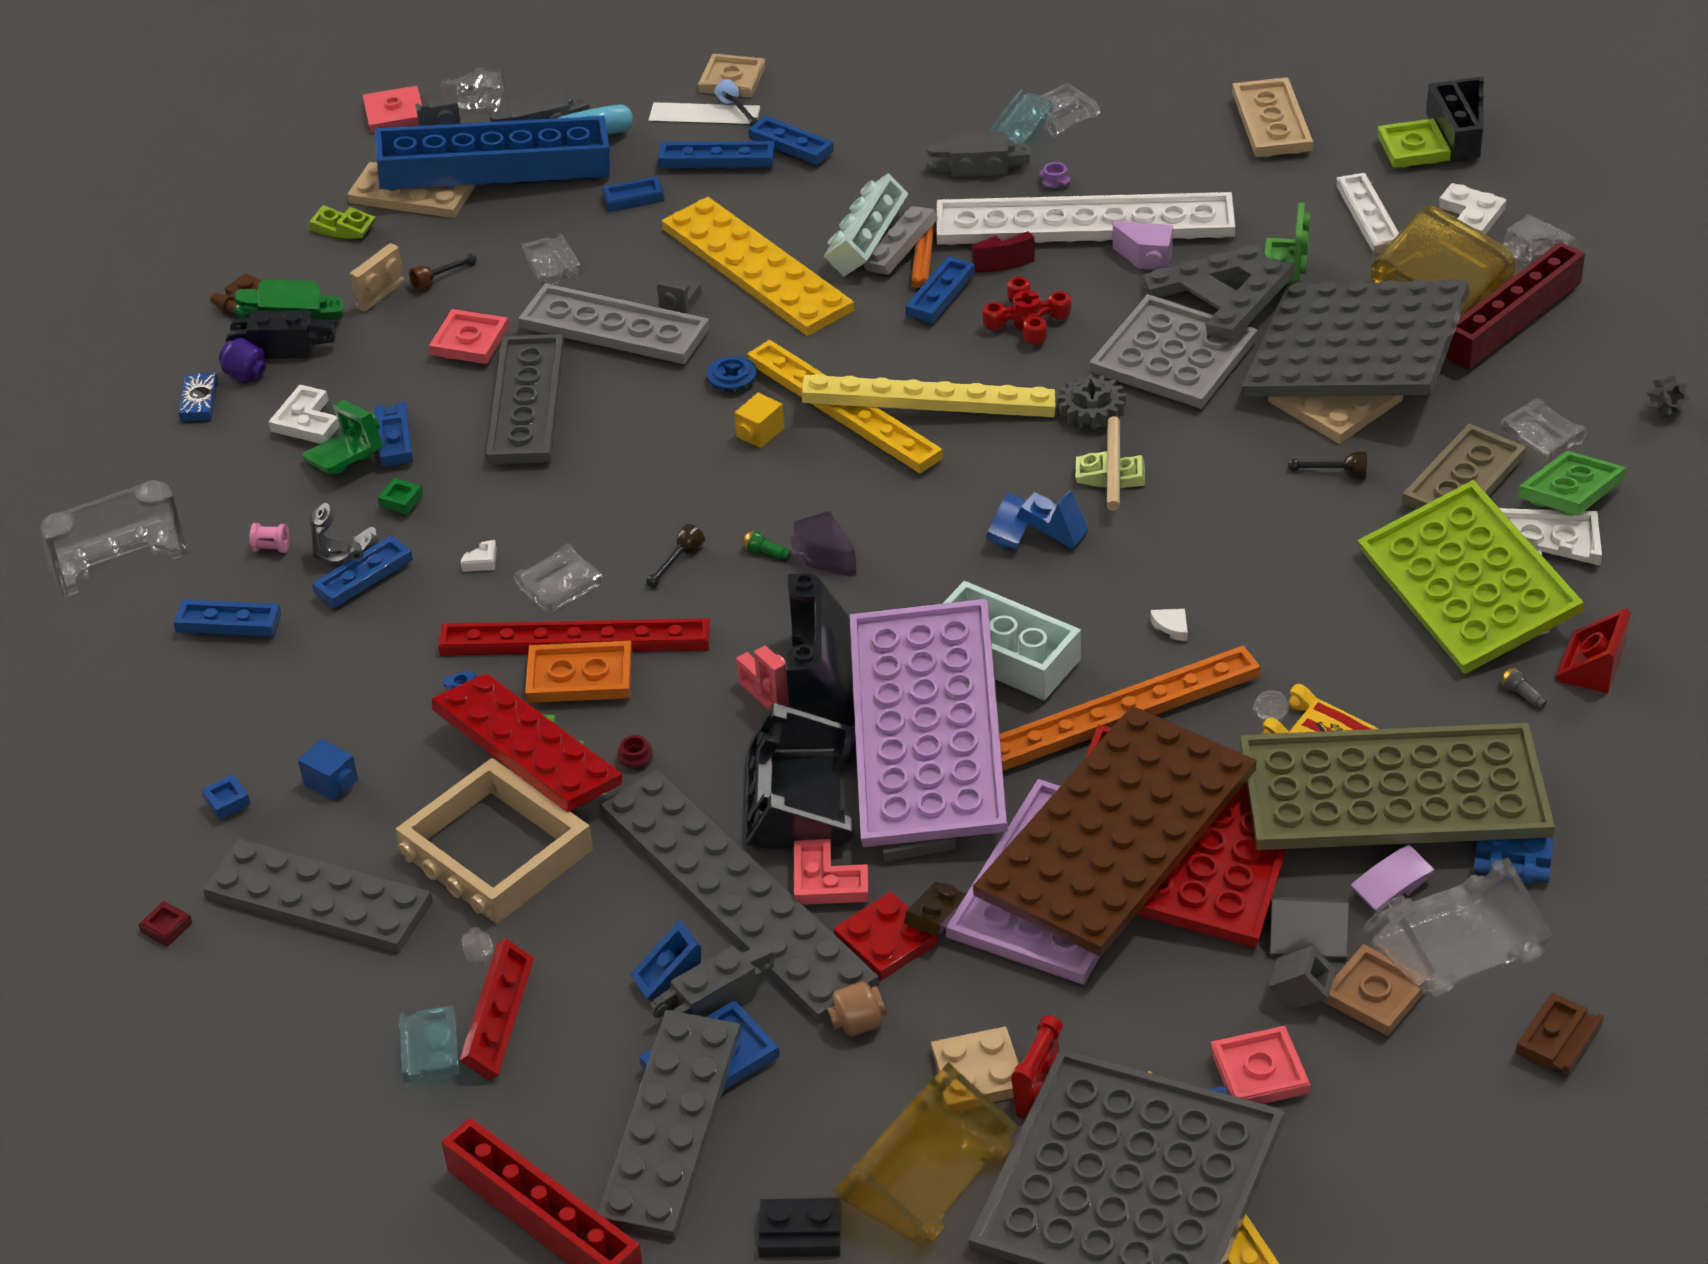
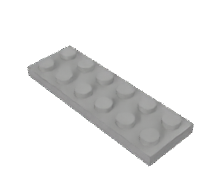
M547 283L542 286L518 318L519 326L523 329L545 334H563L564 338L681 364L687 362L710 329L708 318Z

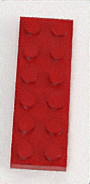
M487 673L432 698V710L567 813L622 785L623 774Z

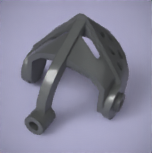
M329 503L321 504L310 516L309 523L313 557L315 558L321 557L335 564H343L351 559L360 560L363 557V552L376 545L379 541L380 532L374 527L366 529L357 536L345 539L325 536L323 533L331 526L335 518L334 508Z

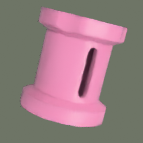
M253 523L249 536L252 552H259L261 549H278L280 553H286L290 538L288 525L280 524L278 527L261 526L260 523Z

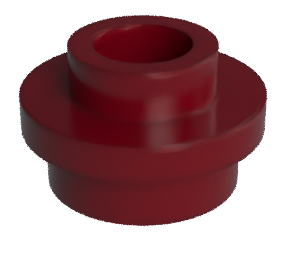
M631 735L621 741L617 755L622 765L636 768L646 765L652 759L653 751L652 746L644 737Z

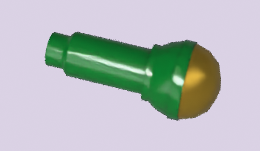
M750 531L744 536L743 546L749 553L763 552L778 559L788 560L790 558L791 551L787 550L786 547L766 540L758 531Z

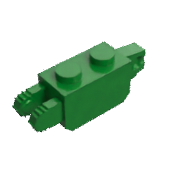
M264 279L259 283V289H239V291L236 290L234 295L236 302L234 312L236 317L250 318L251 311L311 310L313 319L322 320L342 319L343 298L320 294V286L315 281Z

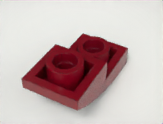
M1029 231L1002 241L996 235L971 245V263L975 264V273L1001 271L1035 261V237Z

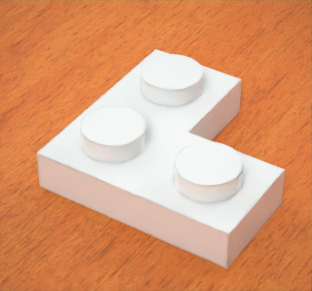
M1451 183L1439 198V208L1460 214L1454 222L1453 232L1482 240L1506 209L1507 199L1497 197L1491 193L1477 191L1465 185Z
M301 384L269 420L271 432L319 444L329 440L340 425L336 415L320 412L329 401L327 391Z

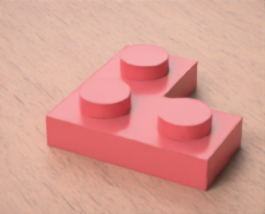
M764 645L754 651V658L748 652L736 658L738 683L766 709L770 710L773 703L789 707L786 662L782 656L775 655Z
M830 839L794 841V900H798L802 905L869 902L868 865L831 866Z

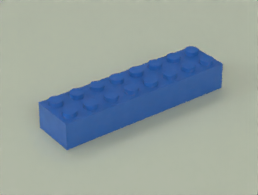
M604 116L375 128L379 190L610 177V147Z

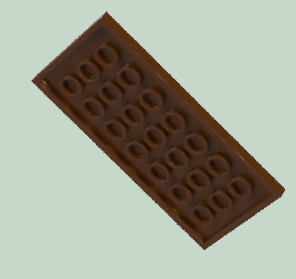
M1131 706L973 885V896L1102 957L1256 771L1257 760Z

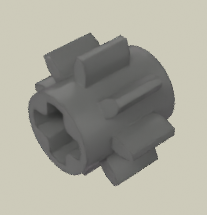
M1666 376L1665 381L1663 379H1654L1655 387L1646 393L1650 396L1651 404L1649 408H1661V416H1670L1671 412H1683L1681 405L1685 401L1690 400L1685 390L1687 384L1676 383V376Z

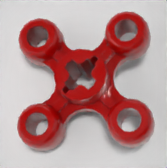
M1014 277L1007 284V297L1012 305L1004 307L999 302L987 303L982 309V322L985 328L989 330H999L1004 327L1007 321L1014 320V326L1023 331V338L1026 343L1040 345L1047 338V324L1041 317L1049 314L1057 320L1066 319L1072 311L1071 297L1064 291H1056L1050 294L1048 300L1040 301V295L1031 291V284L1028 279Z

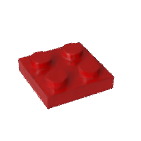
M891 891L833 928L834 935L875 972L881 981L939 943V936L936 937L903 924L909 907Z

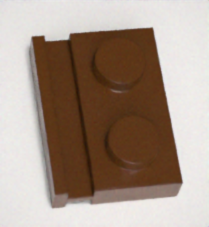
M1552 992L1518 1041L1516 1054L1550 1070L1553 1067L1563 1071L1562 1075L1568 1078L1602 1027L1604 1016L1599 1013L1597 1016H1594L1587 1012L1588 1008Z

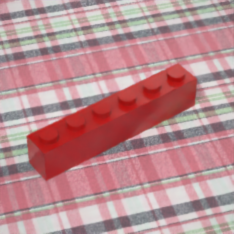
M468 1118L441 1141L447 1170L568 1264H643L640 1244L473 1118Z

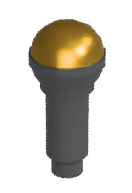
M1510 668L1502 674L1501 684L1505 690L1518 693L1539 709H1543L1547 705L1543 695L1527 683L1521 670Z

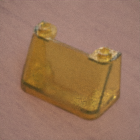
M1428 205L1415 214L1373 261L1370 279L1376 283L1387 280L1397 282L1399 275L1408 282L1419 279L1426 281H1443L1446 279L1468 280L1470 292L1463 308L1462 316L1515 275L1516 265L1515 258L1507 247L1434 205Z
M948 1062L832 1191L845 1203L910 1241L919 1244L924 1239L930 1244L945 1227L940 1219L944 1216L946 1210L993 1157L1000 1162L1014 1145L1010 1138L1020 1127Z

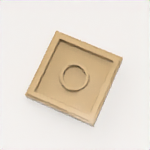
M712 54L698 83V93L715 94V88L722 80L730 79L739 89L740 94L738 97L752 98L766 68L765 59Z

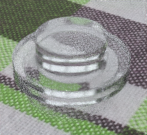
M1267 690L1259 694L1254 702L1253 711L1256 717L1262 721L1271 717L1281 721L1288 715L1289 704L1282 693L1275 690Z
M473 927L469 933L462 935V947L468 962L487 963L488 954H492L493 951L488 933H483L479 927Z

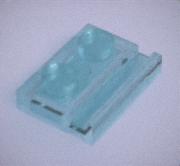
M1020 89L988 132L1001 131L1007 134V141L1015 142L1016 144H1027L1055 107L1051 100L1031 92L1028 94L1023 89Z
M454 1005L418 1010L416 1015L405 1016V1013H399L404 1082H410L411 1077L421 1076L423 1080L460 1074Z

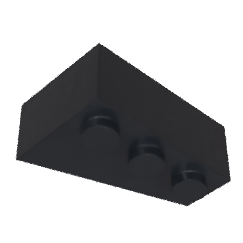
M1484 76L1428 85L1426 114L1429 119L1434 118L1451 150L1450 158L1452 161H1465L1481 156L1484 123Z

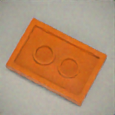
M631 641L529 645L525 689L527 703L630 698Z

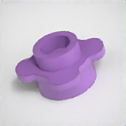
M1048 163L1039 172V176L1043 178L1042 185L1044 187L1059 188L1071 183V178L1067 177L1068 169L1063 163Z

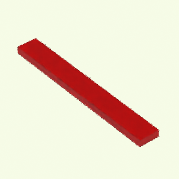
M710 618L445 623L441 627L438 649L440 655L528 654L529 645L631 641L632 652L709 650L711 622Z

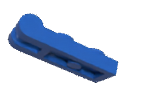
M396 402V406L384 407V404L374 406L375 416L380 424L378 432L384 446L379 449L382 467L413 462L406 402Z

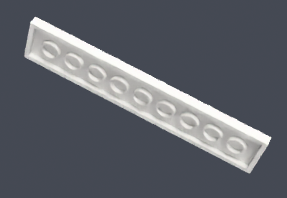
M1232 192L937 200V244H974L996 235L1002 241H1005L1027 231L1035 237V242L1037 243L1093 240L1101 242L1113 240V221L1173 225V238L1194 239L1214 237L1220 239L1235 237Z

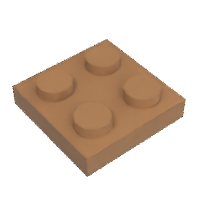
M1363 944L1334 977L1327 999L1322 1000V1002L1389 1036L1428 990L1430 978Z

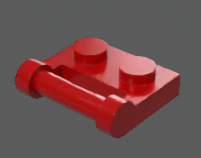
M1044 1015L1037 1026L1038 1034L1022 1064L1016 1065L1011 1074L1017 1117L1027 1118L1059 1052L1058 1037L1063 1029V1024L1052 1015Z

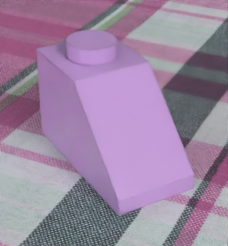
M1113 221V249L1138 269L1155 270L1169 268L1173 249V225Z

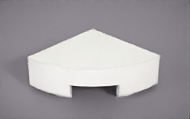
M489 540L479 543V548L470 553L466 552L461 559L462 572L495 570L496 541Z
M1185 609L1151 610V623L1156 630L1160 629L1170 634V638L1174 640L1187 641L1188 631Z

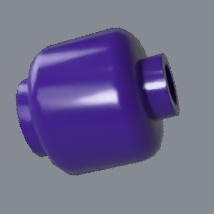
M244 338L228 341L219 354L222 371L244 384L254 378H261L267 367V364L264 362V351Z

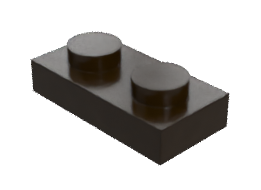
M935 881L907 909L903 924L938 937L945 930L966 893L958 891L951 884Z

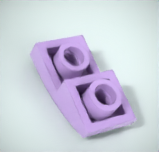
M1407 845L1373 866L1354 881L1351 887L1378 915L1403 893L1406 896L1411 894L1432 876L1435 870L1410 845Z

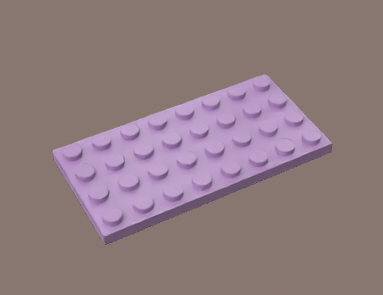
M979 599L850 614L862 847L1008 832L988 600Z

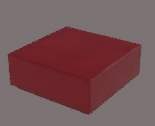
M162 901L138 926L142 934L168 947L192 924V919L188 913Z

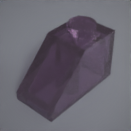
M831 511L793 522L794 536H791V545L794 553L801 555L808 567L848 577L857 575L855 549Z

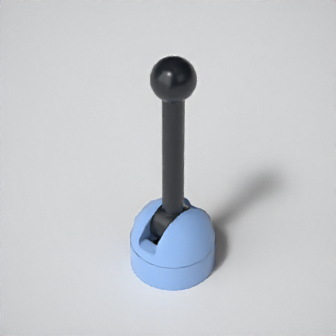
M730 79L722 80L715 88V95L725 104L734 103L749 120V125L752 127L759 119L753 117L737 99L740 94L737 85Z

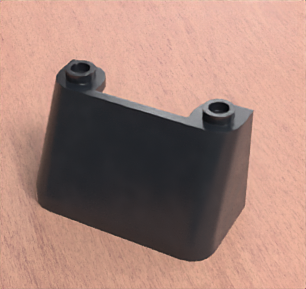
M810 573L788 574L787 586L790 601L792 645H798L792 648L786 657L789 708L851 727L855 725L850 617L817 576Z
M773 703L753 736L746 756L744 845L757 849L794 848V841L830 839L831 847L842 846L845 841L851 840L855 830V821L852 820L849 811L840 810V771L845 762H851L855 753L856 745L852 742V727Z

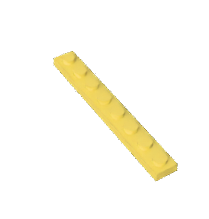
M814 374L804 375L802 403L1054 417L1055 389L1044 387L1025 388L1012 385L990 386L980 383L956 384L948 381L921 382L916 379L907 381L889 380L882 377L876 379L857 378L855 376L835 377Z

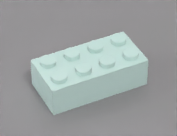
M963 581L944 603L979 599L988 600L995 680L1045 701L1081 660V629Z

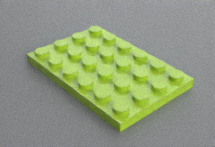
M1474 480L1358 540L1361 552L1464 675L1585 611L1584 602Z

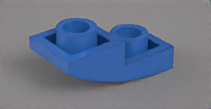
M1007 492L986 537L992 539L999 547L1017 549L1028 523L1016 516L1020 507L1027 500Z

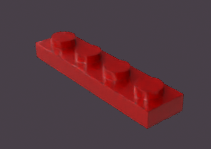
M507 938L496 945L459 1060L489 1081L499 1075L535 958Z

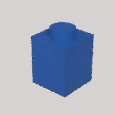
M323 739L318 741L298 759L303 784L334 801L345 791L349 790L358 780L353 755Z

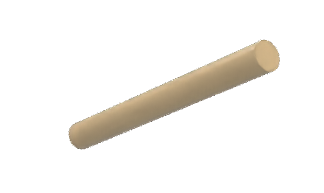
M1112 416L1107 421V508L1115 511L1120 507V419Z

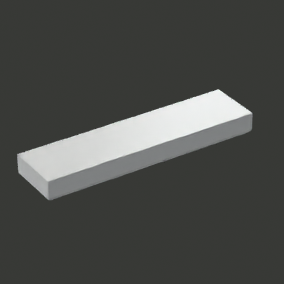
M1360 173L1337 177L1336 186L1372 252L1376 254L1403 249V239L1367 175Z

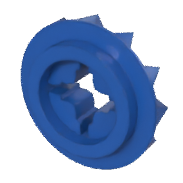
M724 357L714 361L707 369V381L711 383L712 388H720L722 393L727 390H733L735 393L739 388L747 390L748 384L755 383L756 367L750 360L743 357Z

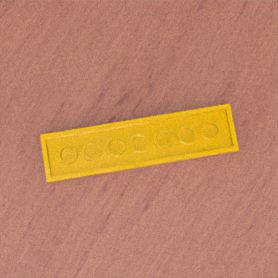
M709 197L701 199L662 219V229L806 336L855 311L853 300Z

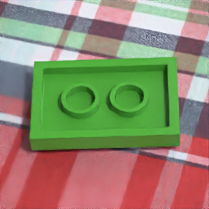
M1565 451L1519 486L1518 498L1530 501L1535 506H1547L1560 510L1565 515L1578 516L1625 480L1626 467L1571 451Z

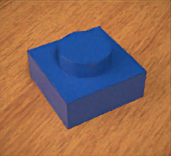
M233 774L201 789L203 799L219 820L251 805L248 793Z

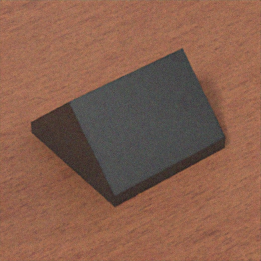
M1272 897L1270 903V959H1277L1313 946L1327 961L1347 962L1349 903L1346 900Z

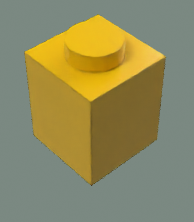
M760 393L754 395L734 412L736 437L759 448L766 445L785 428L783 404Z

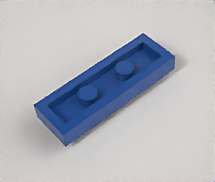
M764 116L748 129L749 139L754 141H774L776 150L818 165L834 152L832 141L768 116Z
M948 256L905 306L906 316L933 324L975 274V264Z
M391 535L364 551L363 557L360 560L351 559L313 582L314 593L332 608H336L413 560L412 552Z
M182 600L173 623L176 632L273 637L282 613L279 604Z

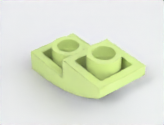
M1107 451L1076 457L1077 483L1107 488ZM1142 455L1121 458L1120 488L1145 486V463Z

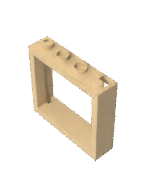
M493 757L395 828L399 843L397 849L405 856L407 862L415 863L422 868L428 878L438 880L447 887L454 897H461L471 905L477 914H484L496 924L593 851L590 825L570 811L568 813ZM490 793L557 839L494 888L428 841V839Z

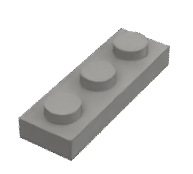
M911 206L876 245L868 260L863 264L865 270L889 275L938 219L935 210Z

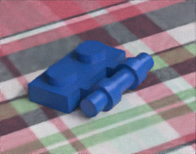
M1554 837L1477 841L1473 872L1488 874V878L1499 880L1500 876L1522 879V883L1533 884L1534 881L1549 883Z

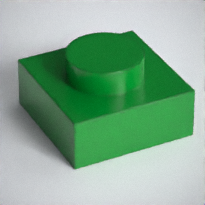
M393 478L377 497L379 507L407 515L422 498L423 490L421 485Z

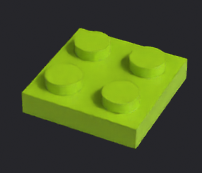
M1434 118L1378 126L1377 137L1393 168H1407L1414 165L1450 161L1451 150Z

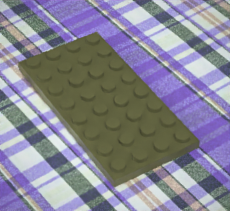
M1529 723L1240 735L1241 753L1257 760L1256 771L1246 782L1256 850L1554 837L1555 825Z

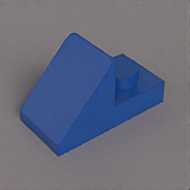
M1071 490L1057 505L1047 497L1034 492L1020 507L1016 516L1072 550L1088 532L1084 517Z
M679 920L630 975L645 997L653 1001L656 997L669 990L671 980L701 964L702 946L686 924Z

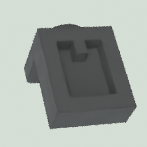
M673 278L670 283L660 281L657 285L659 308L685 314L688 313L702 293L701 283L685 279Z

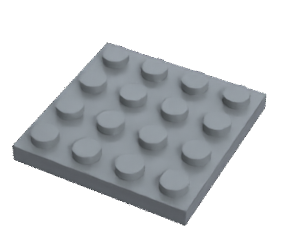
M1147 294L1089 362V372L1100 376L1104 375L1105 378L1115 379L1132 387L1202 409L1256 342L1258 329L1246 326L1234 340L1207 335L1205 324L1214 315Z

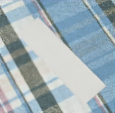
M654 102L648 120L749 124V120L736 105ZM743 105L753 117L758 118L760 106Z

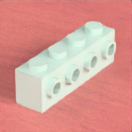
M889 173L877 182L869 181L861 189L860 193L862 196L850 206L849 210L851 213L839 224L841 230L836 232L828 241L830 247L824 257L844 277L868 260L909 194Z

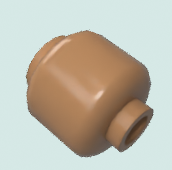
M864 981L836 990L832 996L834 1006L827 1008L834 1029L842 1028L844 1033L850 1038L878 1029L882 1024V1016L887 1015L877 986L871 988Z

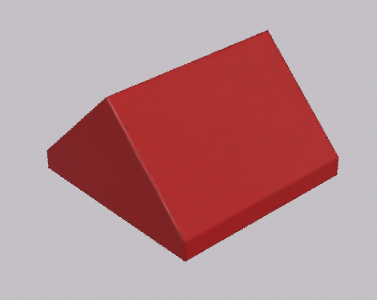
M1628 608L1572 632L1555 675L1560 682L1609 693L1626 647L1631 616Z

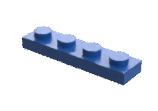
M774 141L661 142L658 156L659 168L706 169L725 167L734 169L737 167H754L761 169L773 167L775 144Z

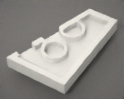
M1499 508L1536 550L1601 565L1602 552L1597 511H1584L1578 516H1570L1561 513L1560 510Z

